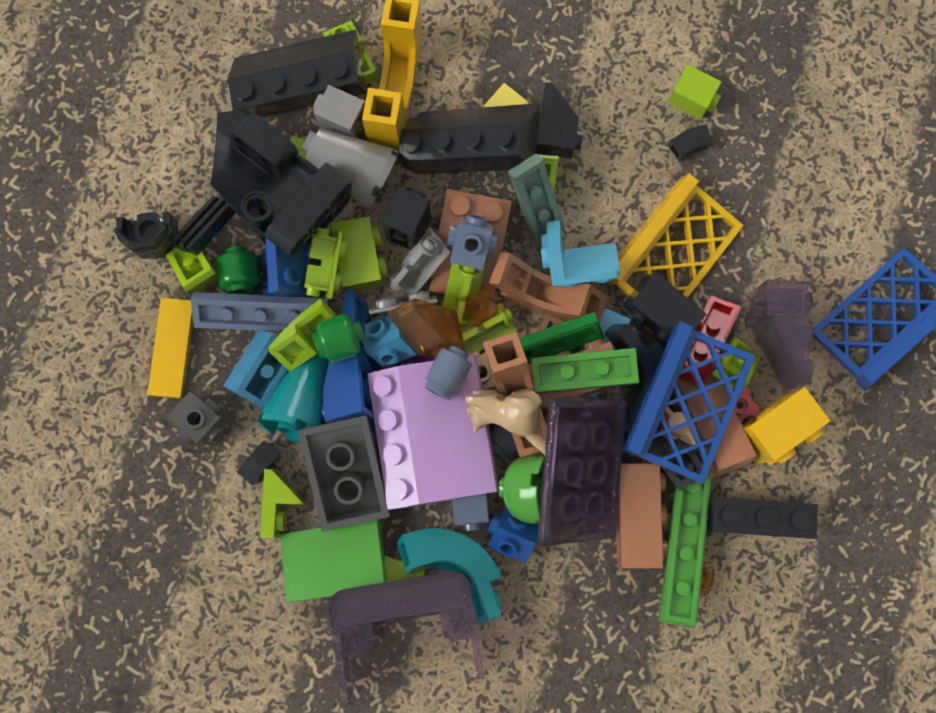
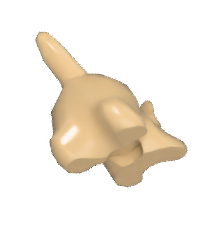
M477 389L473 390L472 395L465 396V402L469 404L466 410L473 423L474 433H477L484 425L494 423L516 435L525 437L546 458L551 459L553 457L549 444L537 434L539 409L542 405V400L533 390H516L508 397H504L494 390Z

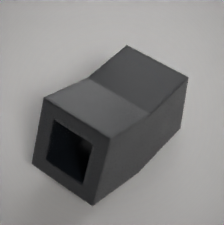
M707 124L687 129L671 139L668 147L679 162L694 152L709 149L712 140Z
M264 440L247 458L237 473L252 486L256 485L263 479L264 469H271L281 458V455Z

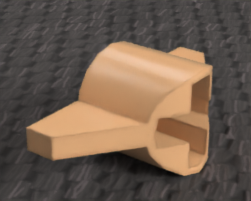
M666 406L663 415L669 428L686 421L682 412L673 413ZM688 425L671 431L674 440L679 438L690 446L696 444Z

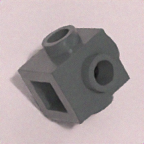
M191 391L167 416L168 419L180 428L176 432L178 436L190 445H193L194 442L204 446L208 442L210 444L214 443L223 434L225 429L222 426L228 421L220 414L224 409L210 397L204 400Z

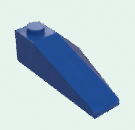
M352 289L348 290L345 293L341 314L350 316L352 322L359 320L365 334V324L371 322L368 304ZM361 341V352L359 355L334 364L329 362L323 387L324 403L321 406V412L326 423L367 415L372 433H376L367 373L383 369L381 365L366 354L363 341Z

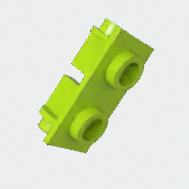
M317 228L316 234H312L309 258L320 259L321 265L308 264L304 288H307L306 295L319 297L321 290L324 291L323 298L332 299L333 293H338L341 281V274L336 273L338 259L343 260L346 250V240L342 239V231L334 232L333 237H329L330 230Z
M452 263L440 312V319L450 321V327L462 329L463 324H466L468 320L473 318L486 263L483 270Z
M500 303L468 320L466 324H463L462 329L453 328L444 334L451 346L459 348L470 355L483 350V342L517 332V329L512 322L513 317L508 308L505 309L503 304Z

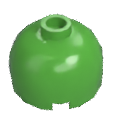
M536 454L524 458L519 457L507 468L505 476L500 478L498 485L499 495L503 498L505 506L511 515L519 521L549 525L553 521L558 504H551L552 494L559 493L560 486L559 472L555 459L546 458L544 454Z

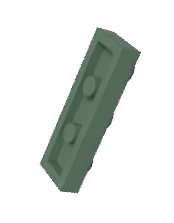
M534 154L510 169L508 174L530 235L539 246L542 244L541 235L547 234V222L560 220L561 231L565 230L544 161L537 154Z

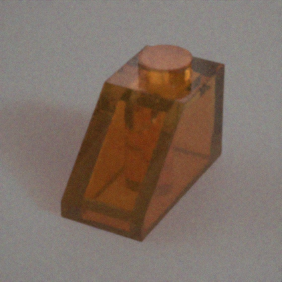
M414 298L388 312L391 321L421 356L434 358L435 360L441 349L448 350L450 346L459 349L466 347L457 311Z

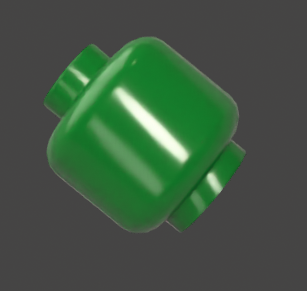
M230 247L226 249V253L217 258L218 285L227 294L251 295L254 293V289L261 284L258 257L254 253L246 251L245 247Z
M340 314L319 322L316 326V332L312 334L319 357L321 359L326 358L332 364L359 355L361 352L360 342L366 340L360 321L352 322L347 314Z

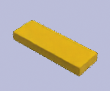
M161 298L147 393L149 396L183 399L193 329L191 300Z

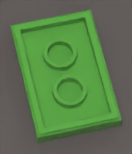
M380 519L323 532L320 527L280 534L286 603L388 588Z

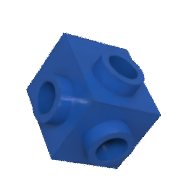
M504 506L501 514L494 513L489 523L487 532L491 533L492 536L488 548L498 551L504 556H509L526 563L537 543L542 524L519 521Z

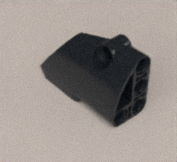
M239 110L217 113L215 152L210 186L243 219L245 226L249 230L260 233L288 256H293L312 241V234H316L317 228L326 229L345 208L351 198L352 181L329 163L325 162L319 169H316L298 155V149L286 136L257 114L250 112L246 116ZM256 207L267 211L261 217H254L249 212Z

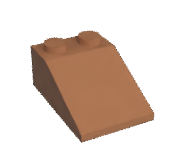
M447 189L438 237L451 253L453 246L447 245L451 225L458 226L460 217L467 218L468 214L487 218V223L493 224L492 234L498 235L494 254H487L486 266L477 299L479 302L493 304L496 287L489 282L499 254L503 252L512 201ZM473 238L468 239L471 242L476 241V239ZM451 254L432 275L429 292L445 295L452 265L450 263Z

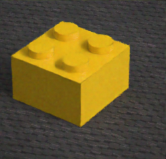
M806 387L783 395L742 426L757 455L753 460L755 464L767 463L770 466L776 462L781 464L797 453L794 447L804 442L809 444L824 434L821 428L829 423L830 419Z

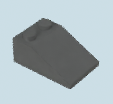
M367 415L298 430L322 532L390 517L392 510L387 509L380 456Z

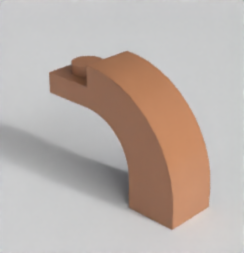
M500 252L489 282L501 290L500 295L523 307L552 315L566 322L595 312L600 323L608 300V296L591 284L579 283L574 287L552 286L551 276L535 270L513 254L507 252Z
M517 332L483 342L498 393L508 397L516 390L528 389L535 392L528 362ZM539 409L537 434L549 444L552 452H555L541 409ZM511 432L520 458L543 454L525 437Z

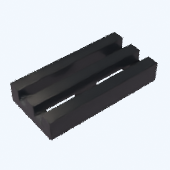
M213 195L173 237L171 242L177 249L198 255L236 212L222 198L218 199L217 196Z

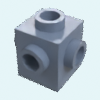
M468 214L467 218H459L458 226L451 225L447 245L453 246L450 263L483 270L487 254H494L498 236L492 234L493 224L487 223V218ZM473 238L476 239V241L471 242L468 239Z

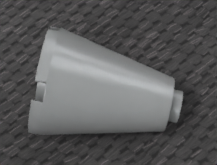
M319 128L317 133L310 130L302 146V149L307 151L305 158L317 169L326 162L351 180L353 183L351 198L366 209H370L376 199L374 194L385 183L398 153L393 148Z

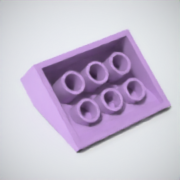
M477 355L468 356L467 361L472 366L457 395L453 394L450 401L425 389L428 382L426 376L434 361L396 366L367 373L388 510L406 509L499 492L488 424L484 425L477 433H474L473 423L466 410L469 404L465 402V396L472 395L473 390L482 389Z

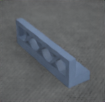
M194 292L191 297L194 328L282 332L295 318L320 298ZM321 298L333 311V305L328 304V298Z

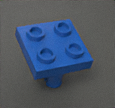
M266 238V248L261 250V256H266L261 258V262L267 268L268 279L262 283V287H268L262 290L264 295L323 298L324 291L320 290V296L316 297L306 295L307 288H304L308 264L321 265L320 259L309 258L311 242L293 256H288Z

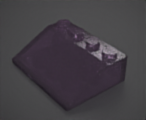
M569 396L549 400L538 534L539 546L615 538L627 401L597 396Z

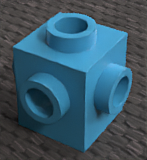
M400 311L365 324L366 340L363 341L364 350L370 358H373L383 368L418 355L417 328Z

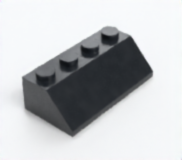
M351 30L234 58L228 76L233 111L239 110L246 116L253 112L260 117L314 106L316 98L319 94H324L328 85L353 96L367 94L357 31Z
M535 103L420 112L402 129L398 162L415 174L510 170L536 153L541 106Z

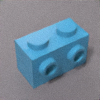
M257 331L223 387L263 409L288 369L268 350L276 336L265 331Z

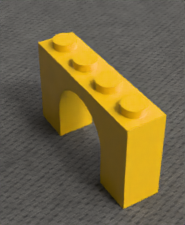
M385 0L381 20L384 41L381 81L379 89L368 87L362 117L367 140L393 148L398 153L401 132L407 124L423 39L420 0Z

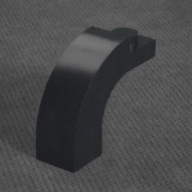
M613 324L604 332L617 350L636 348L639 384L629 385L627 394L622 402L605 417L622 442L626 443L664 351L658 342L642 341L643 337L635 327L629 324Z

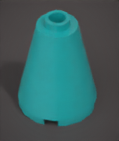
M317 352L315 356L290 372L288 370L259 415L257 424L260 428L273 435L278 430L288 435L285 440L300 443L298 430L326 424L321 412V406L324 403L323 387L329 361L326 358L321 359Z

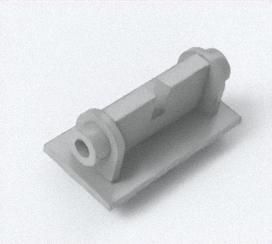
M431 228L427 230L391 276L392 282L390 286L396 292L401 290H408L410 294L419 292L451 254L448 247Z

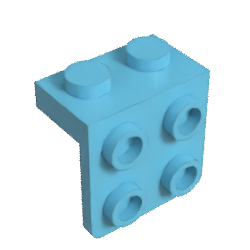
M560 220L547 222V234L541 235V256L543 269L550 268L552 286L574 287L579 283L591 281L606 283L620 276L616 244L610 243L564 250Z

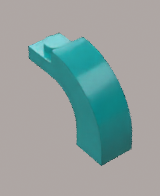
M428 528L403 534L396 542L406 576L432 568L447 570L457 576L464 584L479 626L501 616V600L497 591L492 590L491 585L501 579L502 576L490 555L474 540L452 530Z

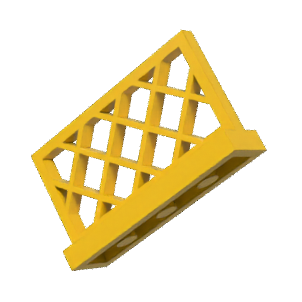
M688 173L676 182L619 254L620 276L612 279L609 283L611 285L615 284L625 294L630 296L635 289L626 282L634 272H645V275L651 274V271L667 269L668 282L675 287L673 269L689 267L691 280L689 284L684 287H675L688 298L744 225L698 187L699 181ZM693 196L703 203L704 216H689L688 203ZM682 212L683 217L677 218L678 215ZM722 219L732 228L725 237L714 238L712 220ZM705 220L707 238L692 240L690 222ZM683 222L685 240L670 242L669 227L672 223ZM663 236V241H664V242L657 243V242L660 240V238ZM715 242H720V244L715 249ZM708 243L710 257L704 262H695L693 244ZM686 245L688 263L673 264L671 246ZM664 247L666 265H650L649 252L652 248ZM644 261V267L638 268L641 262ZM697 266H702V267L699 269V271L696 273V268H695V267H697Z

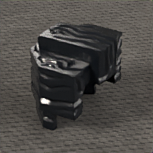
M154 212L141 213L137 215V220L133 222L125 217H116L115 235L122 244L141 259L165 258L166 254L175 247L171 240L179 232L178 220L170 212H163V217Z

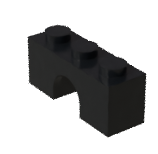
M710 497L706 532L817 539L818 504Z

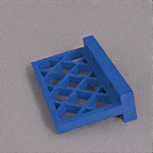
M905 247L809 332L824 349L857 379L856 383L864 392L936 328V300H920L919 285H931L936 290V275ZM903 259L912 268V278L895 277V264ZM887 271H889V277H882ZM874 283L889 284V299L872 298L871 286ZM895 284L913 285V300L896 299ZM866 291V298H858ZM852 303L866 304V320L848 319V306ZM872 305H889L890 321L872 320ZM896 306H914V319L911 322L897 321ZM920 307H927L925 310L920 312ZM840 313H842V319H835ZM828 324L842 325L843 341H830L821 330ZM848 326H866L867 342L849 341ZM872 327H890L891 340L888 343L873 342ZM897 328H903V329L897 334ZM849 348H867V362L860 368L849 359ZM873 349H880V350L873 356Z
M680 321L672 330L622 451L640 457L695 482L704 484L755 355L693 329V326ZM697 340L706 344L712 358L695 364L690 353L693 341ZM715 348L725 353L717 355ZM732 355L744 360L739 374L727 378L720 359ZM687 359L689 367L682 369L685 360ZM714 362L722 381L705 387L697 368ZM692 371L699 390L682 396L676 382L679 375ZM736 379L732 389L729 382ZM723 384L729 399L726 406L714 410L707 390ZM674 391L676 399L669 401L670 396ZM701 393L709 412L691 419L684 399ZM678 402L686 421L669 428L663 413L666 406ZM723 411L719 421L716 413ZM711 416L716 431L712 438L701 442L694 422ZM661 423L663 431L656 433L658 425ZM688 425L696 444L678 451L671 431ZM665 434L673 453L662 458L648 453L653 438ZM710 443L706 453L703 445ZM698 448L703 460L698 474L685 468L680 456L681 454ZM675 457L678 465L667 460Z

